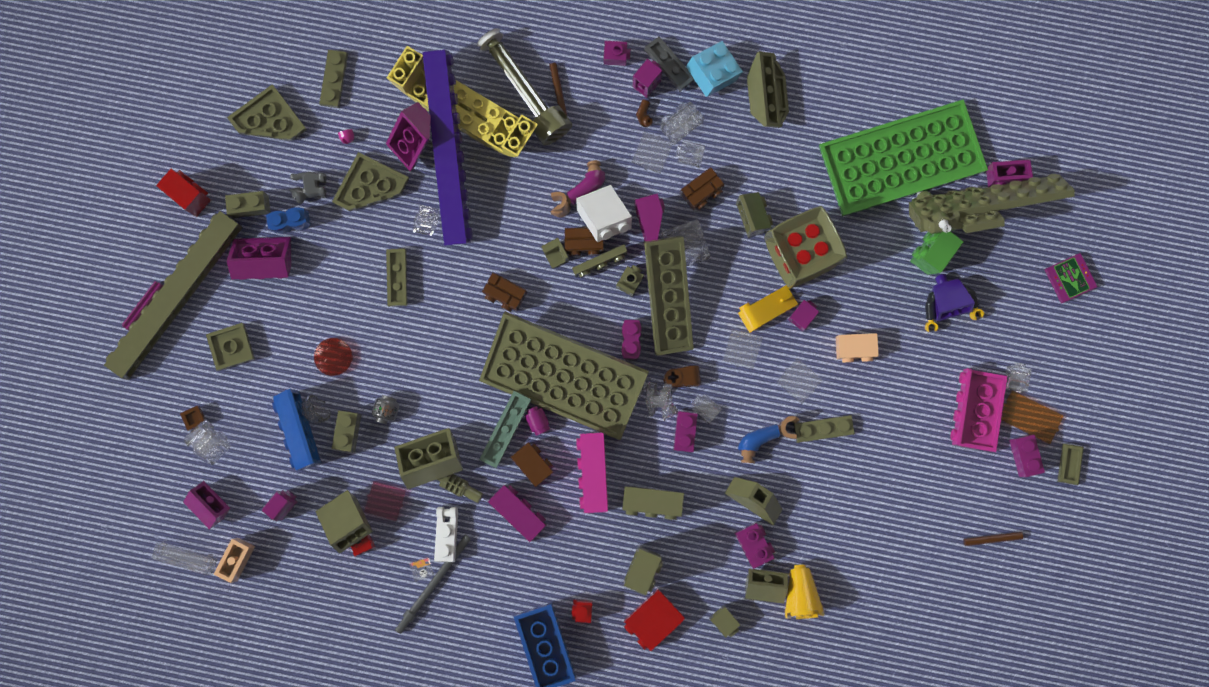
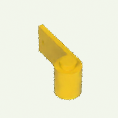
M785 285L752 305L749 302L739 308L740 312L738 315L749 333L797 306L798 303L788 286Z

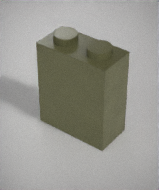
M349 490L315 511L330 545L338 553L343 552L373 532L357 498Z

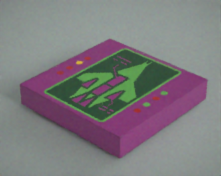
M1081 253L1044 269L1061 304L1097 287Z

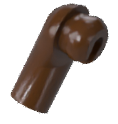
M642 100L636 117L640 125L647 128L653 123V119L647 113L651 103L647 100Z

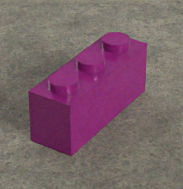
M503 485L488 503L525 539L531 542L547 525L545 523L546 518L539 512L535 514L530 509L532 505L525 498L521 500L517 496L518 491L513 486L509 485L507 487Z

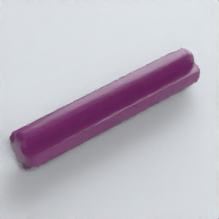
M153 282L123 322L122 326L125 329L129 330L130 325L139 319L142 309L151 303L154 293L163 287L161 283Z

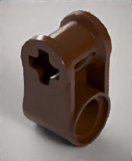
M687 366L668 370L663 378L664 384L669 388L700 386L699 366ZM671 374L677 377L674 383H672V380H668Z

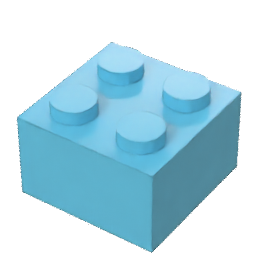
M723 41L692 56L686 65V68L706 97L736 82L743 72Z

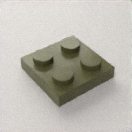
M244 323L206 334L216 371L255 360Z

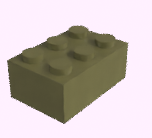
M450 428L394 447L399 474L407 489L463 470L457 443Z
M625 486L622 510L626 511V515L638 516V512L645 513V517L657 518V515L660 514L665 515V519L677 520V516L682 517L684 493Z
M638 545L623 581L624 586L643 595H647V592H652L656 582L654 575L655 573L659 574L663 566L660 554Z

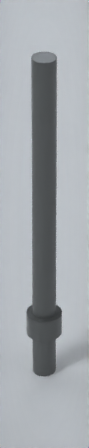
M464 535L456 546L455 560L470 542L471 538ZM444 562L410 610H406L403 615L404 618L395 629L396 632L402 634L407 625L414 621L417 617L416 613L454 562Z

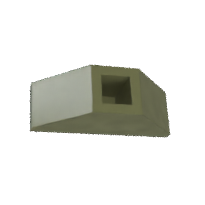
M734 477L725 491L726 495L772 526L783 510L775 495L757 482Z

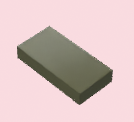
M1062 444L1057 482L1079 485L1084 447Z

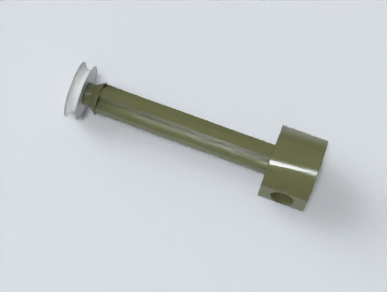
M499 28L490 30L479 39L477 46L481 47V51L489 49V53L492 54L536 116L533 121L538 125L534 133L543 146L556 142L571 129V121L560 106H552L550 108L546 106L503 46V43L500 42L503 38V33H500Z

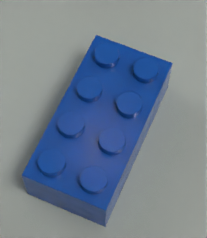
M551 602L515 614V624L535 686L559 687L576 681V675L553 603Z

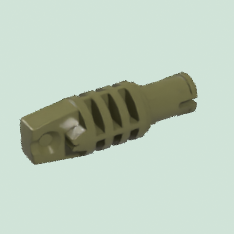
M455 474L437 479L440 481V487L459 497L465 496L476 503H479L484 493L469 486L468 481Z

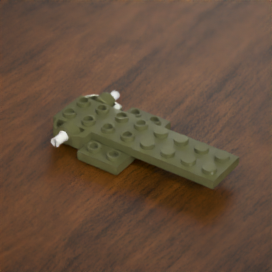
M1050 174L1042 178L1032 177L1029 180L1012 181L1004 185L995 184L988 188L969 187L966 190L949 191L945 194L932 195L928 191H922L917 193V198L909 202V216L920 232L927 231L935 234L963 229L965 233L1005 226V219L998 212L1000 210L1075 197V189L1060 174Z

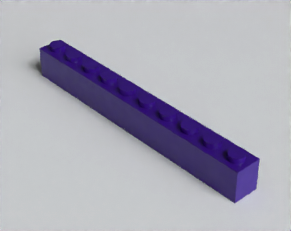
M445 49L422 52L428 107L431 116L430 125L444 246L471 243L470 239L473 238L471 227L469 228L468 222L471 215L466 201H468V191L464 186L466 172L462 168L464 153L460 149L462 134L458 131L460 116L456 112L458 97L454 93L453 86L456 85V78L451 68L454 65L453 55Z

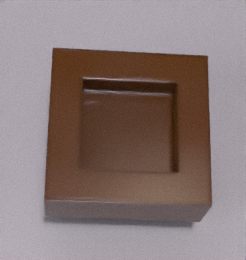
M199 405L180 413L187 431L207 423Z

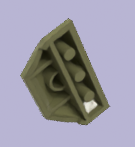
M759 51L747 75L750 113L764 127L780 128L789 113L786 77L774 53Z

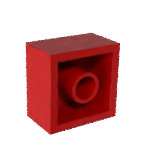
M171 168L156 185L184 210L196 217L211 201L207 197L208 192L181 170L176 172Z

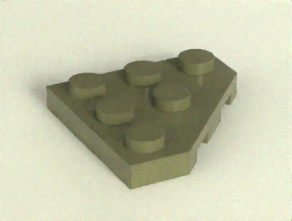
M273 84L227 117L236 131L243 135L293 141L307 130Z
M358 152L332 203L351 212L400 196L410 178Z

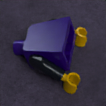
M940 274L935 278L937 284L932 287V292L928 294L925 305L926 319L928 320L925 324L927 332H929L930 324L934 325V331L938 330V325L934 322V319L938 322L970 313V318L977 320L976 312H978L980 318L984 316L983 310L978 309L979 302L973 289L966 284H962L959 279L949 281L946 274Z

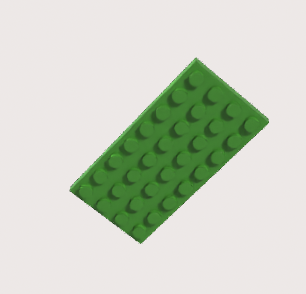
M964 99L819 144L842 217L988 171Z

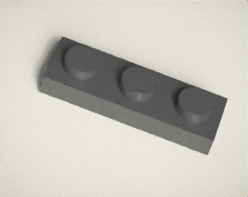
M660 36L645 46V52L653 61L661 66L663 73L680 92L694 82V78Z

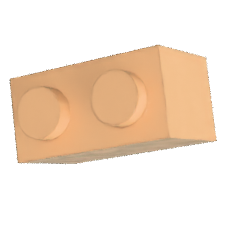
M877 333L838 335L835 337L837 360L842 359V363L854 362V359H861L862 362H872L873 358L879 356Z
M240 538L231 539L214 575L229 583L237 582L255 546Z

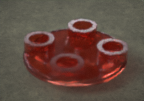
M339 338L325 339L317 346L314 353L316 367L322 373L329 376H337L344 373L353 361L349 345Z

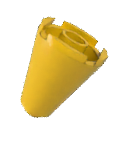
M795 565L794 569L790 570L785 619H791V616H796V619L817 618L818 613L820 616H824V610L810 568H806V565Z

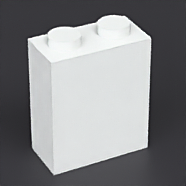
M611 185L576 198L577 211L597 242L607 240L614 235L632 229V216Z

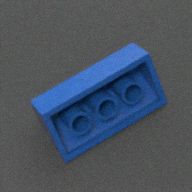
M287 389L274 396L272 406L280 419L278 426L281 432H284L285 439L283 441L285 448L290 451L291 457H289L292 468H295L296 471H301L322 464L300 391Z

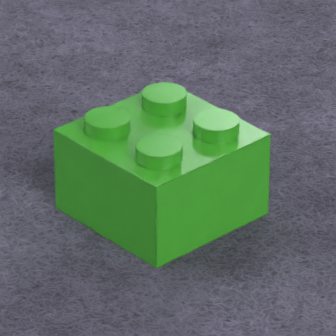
M951 231L935 234L927 232L923 238V244L913 251V258L910 262L927 275L942 273L963 241Z

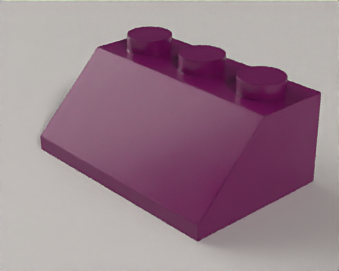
M419 102L401 111L386 142V145L409 171L414 169L430 138L431 116Z
M291 237L234 239L227 258L231 280L288 278L291 270Z

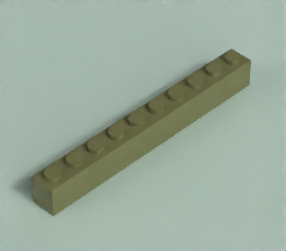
M221 211L212 216L209 226L200 232L199 239L188 248V254L185 258L176 264L175 271L166 277L163 287L154 293L151 303L142 309L139 319L130 325V331L127 335L118 341V347L115 351H112L106 357L105 367L122 379L129 380L242 230L243 227Z

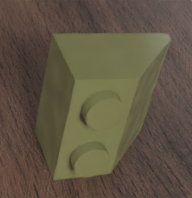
M759 192L739 195L736 205L747 237L751 238L771 230L773 221L771 215L766 213L765 207H767L764 196L761 197Z

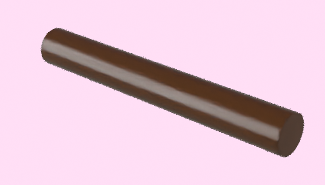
M550 63L557 104L567 116L557 63Z
M1014 532L965 538L963 543L964 546L1021 540L1023 539V533Z

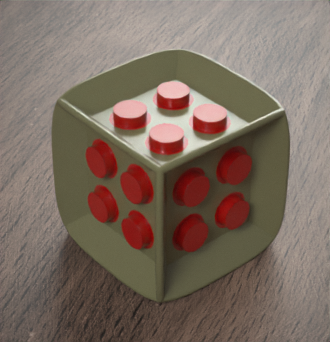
M822 206L809 209L767 231L764 236L768 252L781 278L789 289L813 280L847 260L844 244L830 216Z

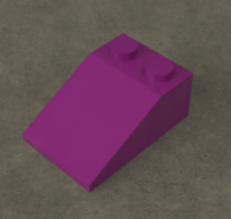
M658 193L635 200V210L644 241L657 240L659 236L662 214L665 213L663 198L659 199Z

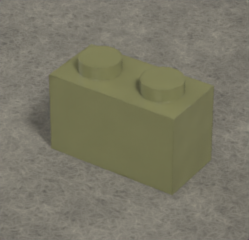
M264 191L225 195L227 215L233 219L271 213L269 195Z
M338 410L332 449L348 452L356 451L362 414Z
M757 569L748 570L745 583V599L784 604L788 590V573Z

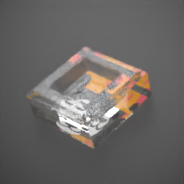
M429 557L409 563L415 582L434 576Z

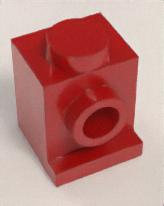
M370 534L362 538L360 543L356 542L351 546L354 557L375 547Z
M573 599L572 620H575V622L591 623L593 601Z

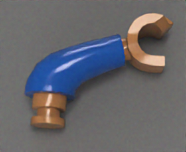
M788 416L779 425H771L746 434L738 445V450H741V456H743L741 463H755L753 457H755L756 451H759L763 444L779 438L780 435L789 439H797V434H789L785 427L788 422L796 424L800 419L796 416Z

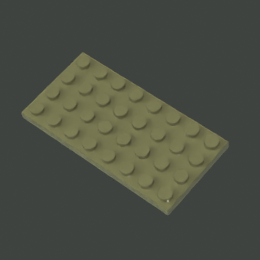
M505 311L479 381L511 395L515 390L531 398L530 403L621 440L649 371Z

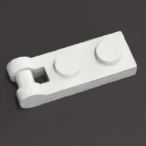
M437 507L434 561L455 562L458 508L451 507L450 509H445L444 507ZM445 517H450V522H445Z

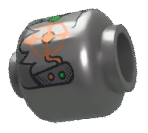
M382 395V397L375 400L372 415L377 417V422L387 424L388 421H395L399 410V404L396 402L397 399Z

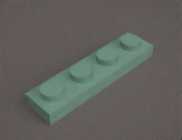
M515 390L513 391L479 460L494 468L498 467L531 398Z

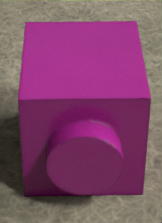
M803 300L789 317L788 321L801 331H804L819 313L816 309L817 306L810 300Z

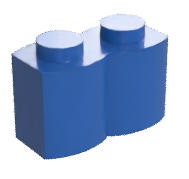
M300 207L291 208L285 212L273 211L266 215L268 229L276 234H284L292 229L305 230L311 226L309 213Z

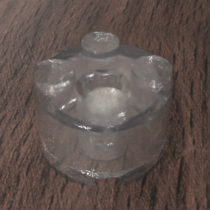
M205 419L184 438V442L187 446H193L194 450L192 452L202 461L214 465L230 449L231 445L226 441L228 439L227 436L221 431L217 433L213 429L214 426Z

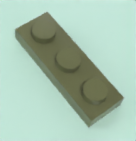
M328 50L319 101L320 106L339 108L348 58L347 52Z
M621 245L573 267L572 271L575 277H586L591 274L590 271L593 269L601 270L607 267V263L613 260L619 262L625 259L627 249L625 245Z
M386 249L387 306H408L406 249Z
M851 415L793 424L795 434H797L796 443L854 434Z

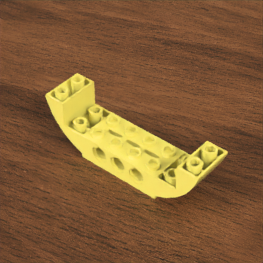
M406 46L386 78L413 101L419 102L429 112L423 55ZM456 80V85L453 86L454 93L458 97V104L456 105V112L460 116L458 130L488 148L510 157H518L538 124L522 114L518 118Z

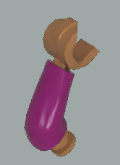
M593 160L587 163L588 172L585 174V178L568 191V195L562 192L551 193L553 201H562L560 205L551 210L550 213L556 217L566 216L571 210L570 204L574 205L577 203L576 198L596 191L603 186L605 172L601 171L600 161Z

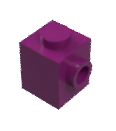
M605 41L604 65L626 66V60H630L631 49L627 48V42Z

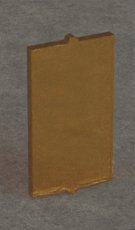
M1011 390L1006 402L1003 403L1001 421L1051 444L1055 433L1059 431L1058 427L1063 415Z

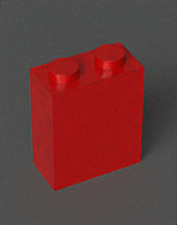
M657 588L624 619L626 624L624 628L630 635L635 634L639 638L637 642L644 650L648 648L652 651L685 620V617Z

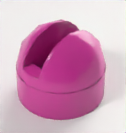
M352 129L338 133L339 139L344 144L353 142L354 133Z

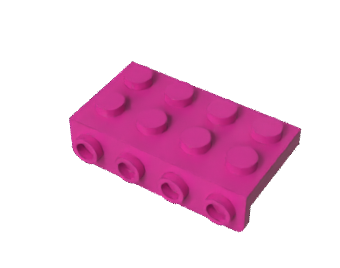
M970 368L963 369L959 376L961 389L957 392L956 396L958 408L954 411L953 421H956L955 428L951 431L950 440H953L952 445L996 452L1007 376L976 371Z

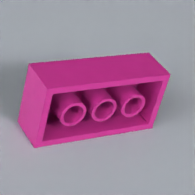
M604 433L580 434V438H576L577 450H581V458H577L578 470H582V477L578 478L579 489H583V497H580V509H584V513L608 512Z

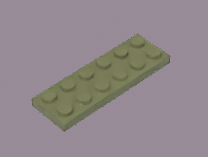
M676 236L644 241L655 354L659 356L694 350L684 237Z

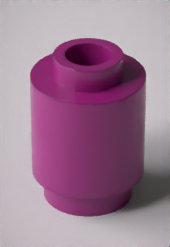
M535 406L526 410L528 414L525 415L531 431L536 436L550 430L548 419L542 408L538 409Z

